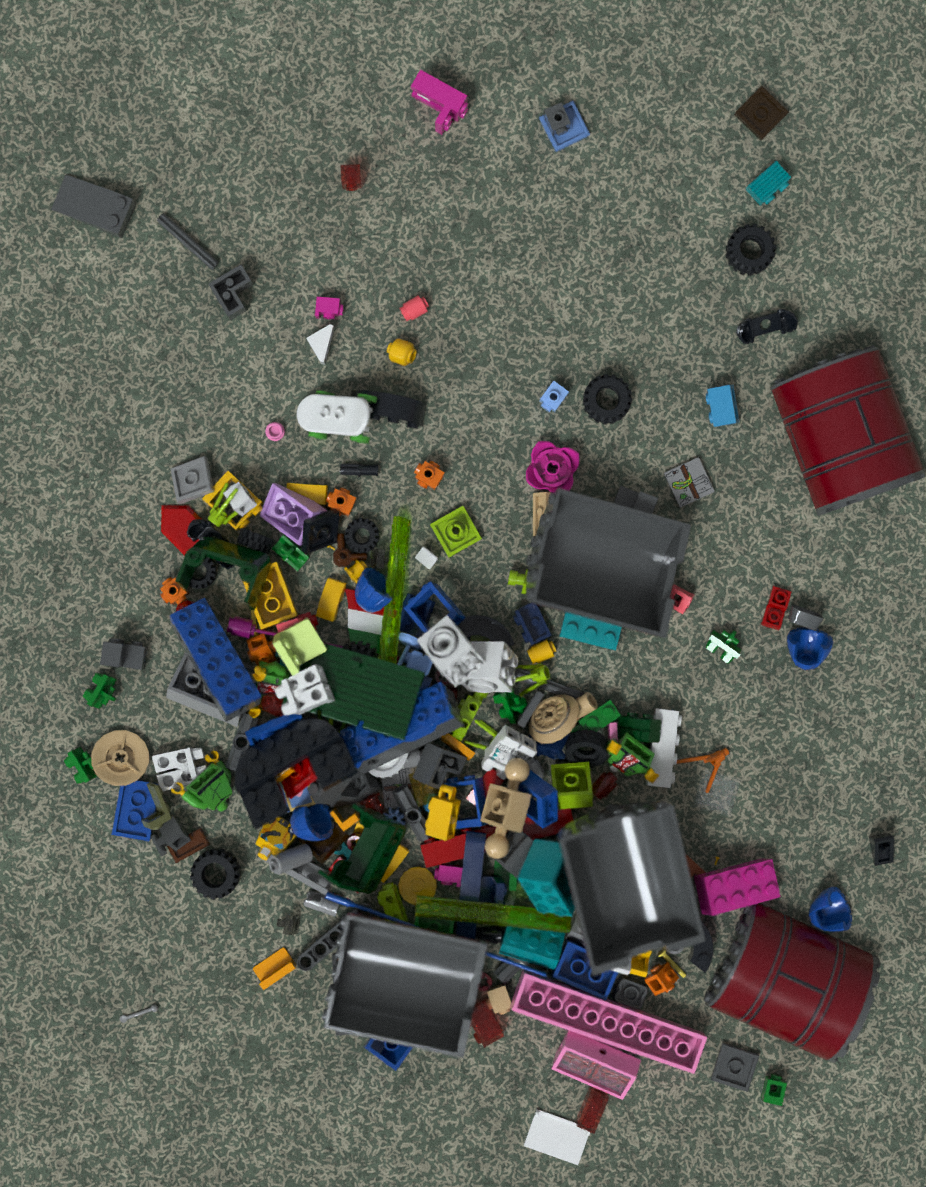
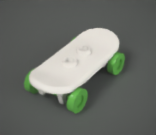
M316 391V394L306 396L300 402L297 409V420L304 430L309 431V437L327 440L328 434L351 436L350 441L369 444L370 437L363 436V431L369 432L367 425L370 412L373 411L368 403L376 404L377 397L366 394H358V397L336 396L330 392Z

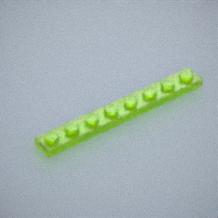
M393 516L386 581V593L392 597V600L384 607L378 657L380 660L394 664L397 661L411 520L401 516Z
M420 895L416 897V917L570 933L571 916H558L553 913L543 914L537 911L536 908Z

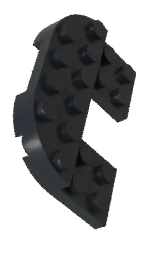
M315 718L296 721L258 742L244 754L236 769L235 786L256 830L290 811L276 775L304 759L309 758L320 786L324 791L359 773L343 737L331 724Z

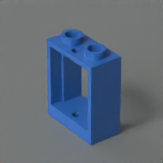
M431 581L425 584L421 591L415 597H412L404 608L424 633L430 630V628L416 611L433 593L450 611L446 616L457 626L466 618L443 589Z
M530 770L527 779L519 783L518 791L532 794L537 798V801L532 797L530 798L526 816L541 828H545L558 821L557 790Z
M475 775L464 776L463 780H458V777L446 778V782L443 784L452 787L473 784L478 817L457 819L456 829L486 825L487 823L480 821L486 801L482 777L475 778Z

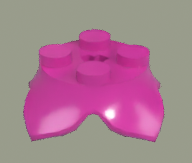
M539 441L532 450V462L526 470L527 483L536 489H546L552 493L557 488L570 491L574 482L573 474L579 466V453L569 447L558 448L549 441ZM549 464L557 466V469H555L556 473L553 474L547 471Z

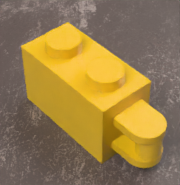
M442 784L439 795L432 797L428 805L430 810L429 817L425 822V835L445 841L454 838L461 800L455 799L456 787Z

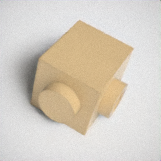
M502 983L487 990L489 998L486 1001L490 1010L493 1009L495 1014L499 1013L500 1015L511 1011V998L506 984Z

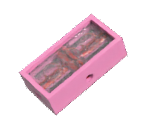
M568 1030L556 1052L551 1069L623 1100L637 1077L641 1060L597 1040Z

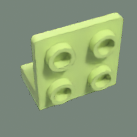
M308 618L274 635L273 645L292 676L300 672L301 664L327 651L325 644Z

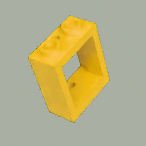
M227 471L213 486L214 492L205 495L202 499L213 508L215 504L213 501L219 496L225 483L230 484L233 481L236 484L240 481L231 472ZM248 488L247 490L257 503V506L246 513L237 523L232 519L228 522L237 531L241 528L245 529L250 523L249 518L252 515L257 516L263 509L261 506L263 502Z

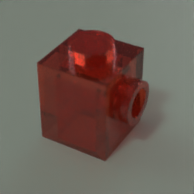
M360 164L341 165L342 188L346 189V191H356L358 188H362Z

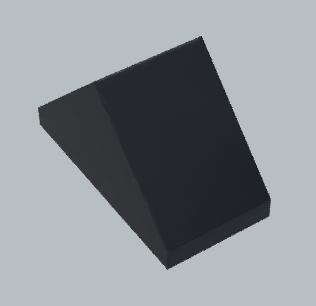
M884 833L869 836L874 865L894 862L893 835Z

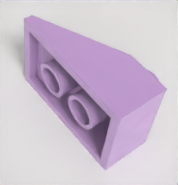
M272 483L259 516L301 546L304 520L325 513L327 510L303 495L277 483Z

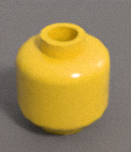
M397 338L393 343L390 342L387 347V353L391 362L407 366L415 360L417 350L411 342Z

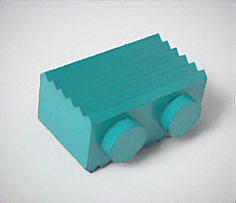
M775 161L752 181L745 190L760 206L764 203L768 205L776 198L774 194L778 190L783 192L790 185L788 182L791 176L778 161Z

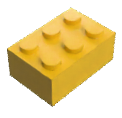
M279 562L271 564L254 611L261 630L298 616ZM243 581L245 589L248 591L250 583Z

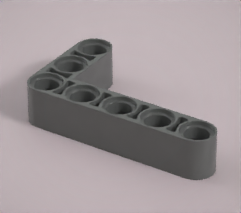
M368 901L359 903L361 906H367L369 909L378 911ZM354 908L349 912L362 915L358 908ZM370 913L369 915H365V916L374 917V918H379V919H383V920H384L383 917L374 915V914H372V913ZM342 919L299 955L297 960L299 969L309 971L338 947V940H333L331 933L333 931L341 932V928H344L341 926ZM316 945H325L326 951L324 953L318 952ZM305 956L309 957L311 959V964L304 965L301 961V958Z

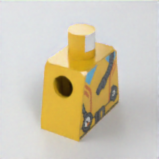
M278 817L262 826L255 843L261 848L257 854L261 859L268 860L271 854L274 856L284 852L295 841L297 836L293 833L288 821Z

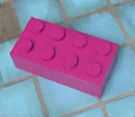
M761 858L694 876L701 912L704 915L713 916L780 897L772 859Z

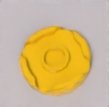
M419 866L406 870L400 877L398 885L402 898L413 905H423L429 902L435 895L437 888L436 879H434L432 872Z

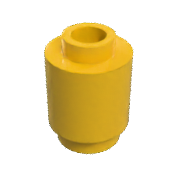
M547 639L530 646L531 649L527 650L533 664H539L555 657L554 652L557 651L553 641L549 642Z

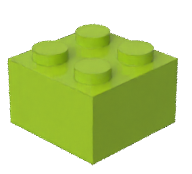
M589 762L551 765L552 787L557 790L558 809L593 807Z

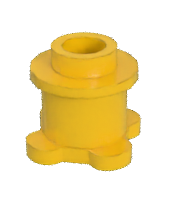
M358 560L350 568H344L356 584L365 568H368L363 561L359 562Z

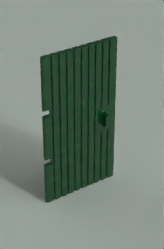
M325 644L326 652L300 665V672L313 665L322 666L328 681L325 684H329L335 699L333 702L325 703L308 712L317 714L318 709L321 708L323 709L321 716L358 726L361 720L364 721L362 726L364 729L405 740L425 672L329 644ZM287 696L284 697L283 704L288 703Z

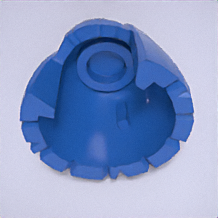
M365 568L355 588L357 604L367 612L380 611L392 600V597L386 593L393 586L392 582L386 576L380 574L379 571L373 568Z
M800 627L796 630H791L787 636V644L794 664L807 671L817 668L827 658L833 647L832 637L822 630L819 631V629L814 631L809 628L806 629V627Z
M316 804L309 809L306 806L294 809L290 818L293 833L297 837L308 841H320L329 838L333 833L334 821H332L333 817L330 814L331 810H328V805Z
M830 887L815 898L809 910V918L812 925L825 931L834 932L850 929L852 925L851 909L839 888Z

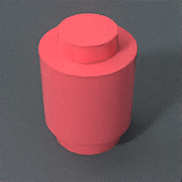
M417 295L402 304L403 306L399 309L406 321H413L428 312L426 308L429 305L424 297L420 298Z

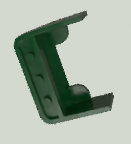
M212 537L202 538L186 552L175 580L183 590L187 591L195 568L204 562L205 557L240 567V578L244 582L250 583L244 602L251 610L255 611L271 567V559L266 553Z
M353 804L352 807L361 813L360 824L365 827L348 860L342 859L337 861L333 866L332 872L319 869L318 873L340 889L371 894L378 887L406 833V827L372 808Z

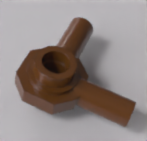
M343 533L337 535L338 548L333 553L334 564L338 567H347L352 561L367 560L366 553H351V551L345 548Z

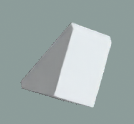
M330 324L306 338L320 363L324 365L334 332V326Z

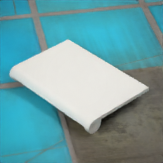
M536 1109L524 1146L578 1165L591 1128Z

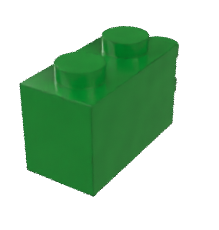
M608 699L599 705L596 710L578 720L579 724L573 727L570 734L578 730H593L597 732L621 715L612 701Z

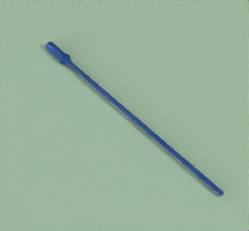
M329 891L326 894L325 899L347 906V908L355 907L393 922L416 926L356 904L351 898L348 899ZM486 951V956L546 977L547 973Z

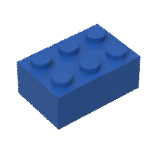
M566 939L559 961L552 971V977L604 1000H607L618 972L610 970L593 976L585 946L570 939Z

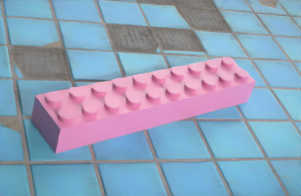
M524 969L522 970L510 1005L512 1011L695 1074L707 1040V1036L701 1031L610 999H601L581 989Z

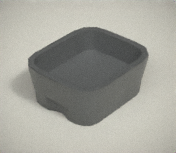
M791 604L788 619L790 622L817 631L824 617L816 612Z
M621 975L616 980L612 991V998L618 1003L640 1009L647 996L648 985L633 977Z

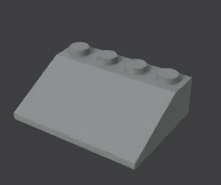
M185 652L167 688L166 698L225 722ZM242 662L256 685V680L252 676L253 673H256L254 671L255 667ZM243 713L226 723L238 727Z

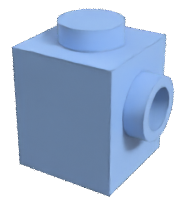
M553 381L540 398L541 407L548 412L551 410L555 412L569 391Z

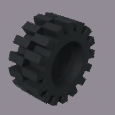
M355 519L348 524L345 530L347 545L358 553H367L373 550L380 538L377 526L369 519ZM360 528L369 531L370 537L365 543H359L355 539V532Z
M241 528L236 542L269 554L274 540Z
M205 557L202 563L207 571L205 577L196 579L192 576L189 586L195 589H204L213 584L217 575V567L212 559Z

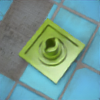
M464 506L430 524L448 558L482 539Z

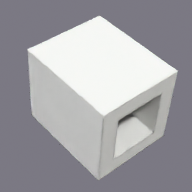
M240 482L231 485L223 494L228 498L233 490L238 488L230 504L238 514L244 516L257 506V503L247 488Z

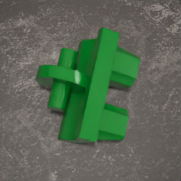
M284 534L272 548L284 562L286 561L297 572L311 557L308 554L305 555L302 552V548Z
M713 629L706 645V649L712 653L718 647L725 650L720 658L727 664L734 658L737 659L742 650L736 646L739 640L734 637L737 633L735 630H732L731 633L723 630L719 634Z
M95 673L92 682L97 684L95 690L88 688L83 694V697L88 701L87 705L101 709L102 705H107L109 700L115 702L117 698L112 694L115 691L113 686L117 679L106 674Z
M513 688L512 692H495L493 696L496 704H503L499 709L500 717L509 718L511 724H516L517 716L523 713L524 708L527 706L526 699L515 695Z
M81 746L67 753L68 756L64 759V763L69 769L73 766L76 767L78 773L74 774V779L77 784L87 783L97 777L91 764L90 755L87 751L84 752Z

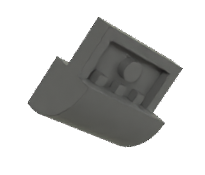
M508 831L505 837L510 844L509 852L505 857L495 860L517 878L533 844V840L523 832Z

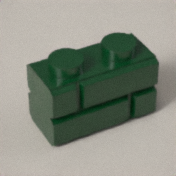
M627 712V716L619 717L618 739H621L627 732L638 741L660 742L662 721L654 719V715L643 714L641 718L638 717L639 713Z

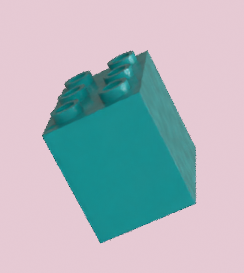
M534 839L517 879L537 911L543 914L553 913L558 916H572L575 911V905L560 843Z

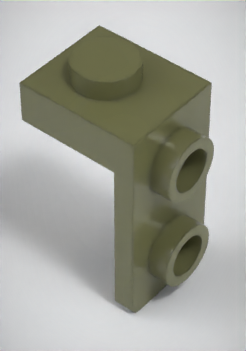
M150 782L147 784L157 811L141 821L144 827L156 830L161 828L163 823L171 819L169 814L170 807L163 800L161 787Z

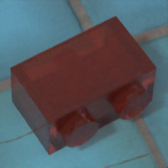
M485 999L475 1004L471 1026L476 1032L473 1035L477 1043H482L485 1048L504 1037V1032L493 1012L489 1009Z
M589 1086L575 1121L576 1127L595 1134L609 1100L608 1093Z

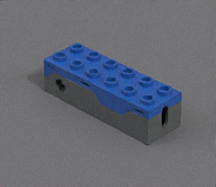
M203 598L197 602L186 600L178 604L175 613L170 615V626L225 722L260 705L261 694L206 599Z
M439 682L419 692L405 740L362 728L364 721H359L358 726L351 725L341 730L340 734L349 749L358 771L365 774L464 726L454 693L442 682Z

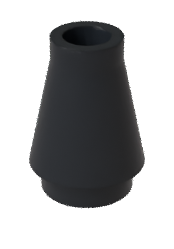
M499 925L476 927L475 939H481L493 944L501 943L504 928L499 927Z

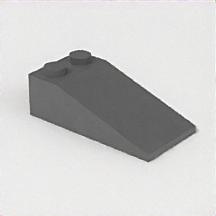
M65 175L51 210L122 239L136 203L132 198L115 191Z

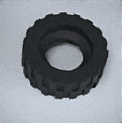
M593 730L573 732L566 741V759L570 763L589 762L590 768L600 766V764L605 763V760H607L608 740L604 735ZM579 747H591L596 750L585 751L579 749Z

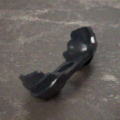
M779 309L773 313L745 319L738 326L736 333L743 344H749L754 342V337L777 330H780L781 334L796 330L798 320L791 311ZM765 319L769 320L770 326L767 329H761L760 323Z
M204 519L193 520L188 526L187 535L193 542L212 536L229 542L211 526L212 523ZM216 560L217 563L221 564V566L226 569H230L235 566Z

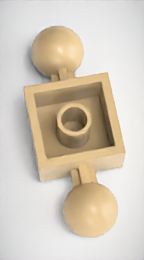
M513 758L505 766V775L509 779L507 787L490 783L480 821L496 826L495 834L489 836L485 842L486 853L494 859L503 858L509 852L510 844L505 837L507 830L522 833L531 795L518 791L520 782L527 779L530 769L528 763L521 758Z

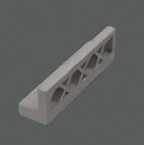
M271 854L270 857L268 858V860H263V861L269 863V862H270V858H271L273 855ZM311 861L285 872L324 895L327 894L332 885L330 881L318 873L319 869H325Z

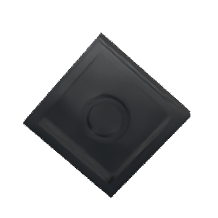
M333 509L304 520L302 552L305 555L337 543L338 510Z

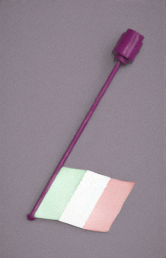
M345 589L348 602V633L350 642L355 641V644H358L359 641H363V645L369 643L371 644V649L374 647L377 649L376 654L380 653L381 658L398 663L400 657H396L393 641V610L391 601L378 612H367L357 604L355 590ZM237 616L229 618L227 632L234 636L249 638L250 635L254 636V632L272 636L278 634L277 632L255 628L256 624H252V619ZM325 643V644H329V645L336 646V647H339V648H343V646H339V645H335V644H330V643Z

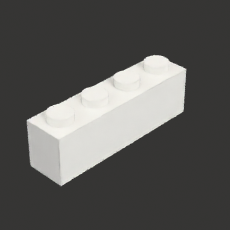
M654 708V719H659L662 722L660 742H650V750L655 753L650 766L659 777L653 784L646 780V785L671 788V784L675 782V772H672L673 765L677 763V753H674L675 745H679L680 735L677 734V726H681L682 715H679L677 710Z

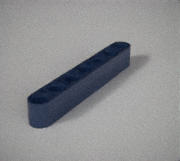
M466 831L456 935L475 939L486 833Z

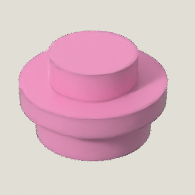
M272 422L266 427L265 433L271 441H279L283 438L285 430L280 423Z

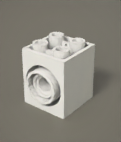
M448 616L444 617L417 639L439 671L455 687L463 683L469 675L479 670L485 663V660L465 634Z
M471 642L485 660V663L479 670L469 675L461 684L469 692H512L516 682L515 668L518 666L517 655L505 642Z

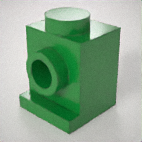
M771 1073V1077L765 1076L760 1097L763 1102L782 1106L787 1083L782 1079L781 1075ZM772 1084L776 1085L775 1090H770Z

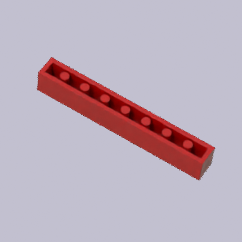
M558 809V821L545 828H541L526 816L522 832L532 840L558 834L565 825L574 821L571 809ZM486 824L479 826L480 828L472 830V827L464 828L460 834H456L454 838L447 841L442 839L435 840V837H430L420 845L426 868L463 859L466 831L486 833V842L489 836L495 834L496 826Z

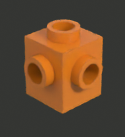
M431 460L429 463L424 461L423 465L419 463L414 471L417 474L415 476V479L418 480L417 484L425 489L430 487L433 490H436L445 472L439 469L440 465ZM431 472L432 476L426 477L425 474Z
M340 487L338 490L335 488L334 492L330 491L326 502L329 504L327 508L338 510L339 516L343 514L349 517L356 497L350 495L351 492L347 489ZM341 499L344 503L338 504L337 500Z
M170 577L162 583L163 587L160 588L162 591L160 595L166 603L170 602L173 605L177 603L178 605L187 599L186 596L189 592L180 587L175 581L176 577L174 579ZM175 587L176 593L172 595L170 589Z
M259 634L246 640L249 648L247 653L251 662L255 661L257 666H259V661L270 663L276 660L274 655L276 649L273 641L269 642L265 634Z
M668 962L663 965L658 963L650 969L651 973L644 981L656 996L672 990L675 987L674 983L679 977Z

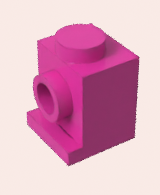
M317 296L316 318L320 319V315H323L325 319H335V316H343L344 304H341L340 298Z
M440 864L439 868L435 867L434 879H438L443 885H453L454 882L457 883L456 887H460L463 866Z

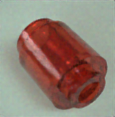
M268 693L261 700L262 710L276 717H281L284 715L281 709V705H284V699H279L277 695Z
M610 771L608 773L603 772L592 784L593 794L600 800L603 797L606 798L618 785L616 783L617 777Z

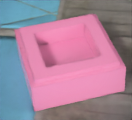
M611 722L607 725L608 741L612 738L618 741L617 722Z

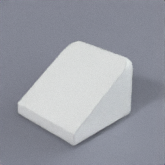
M422 547L415 557L428 569H431L438 560L426 547Z

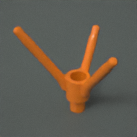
M724 748L712 754L677 760L676 764L704 760V763L710 762L714 765L705 790L706 793H709L721 762L729 755V751Z

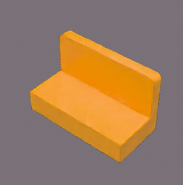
M336 808L330 812L343 832L360 819L358 811H355L346 819L342 817Z
M282 947L253 967V971L260 980L259 985L265 990L294 970L297 965L285 947Z

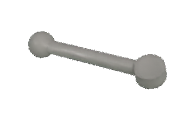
M153 1004L148 1009L127 1016L122 1015L120 1021L125 1023L130 1018L151 1011L156 1012L158 1006Z

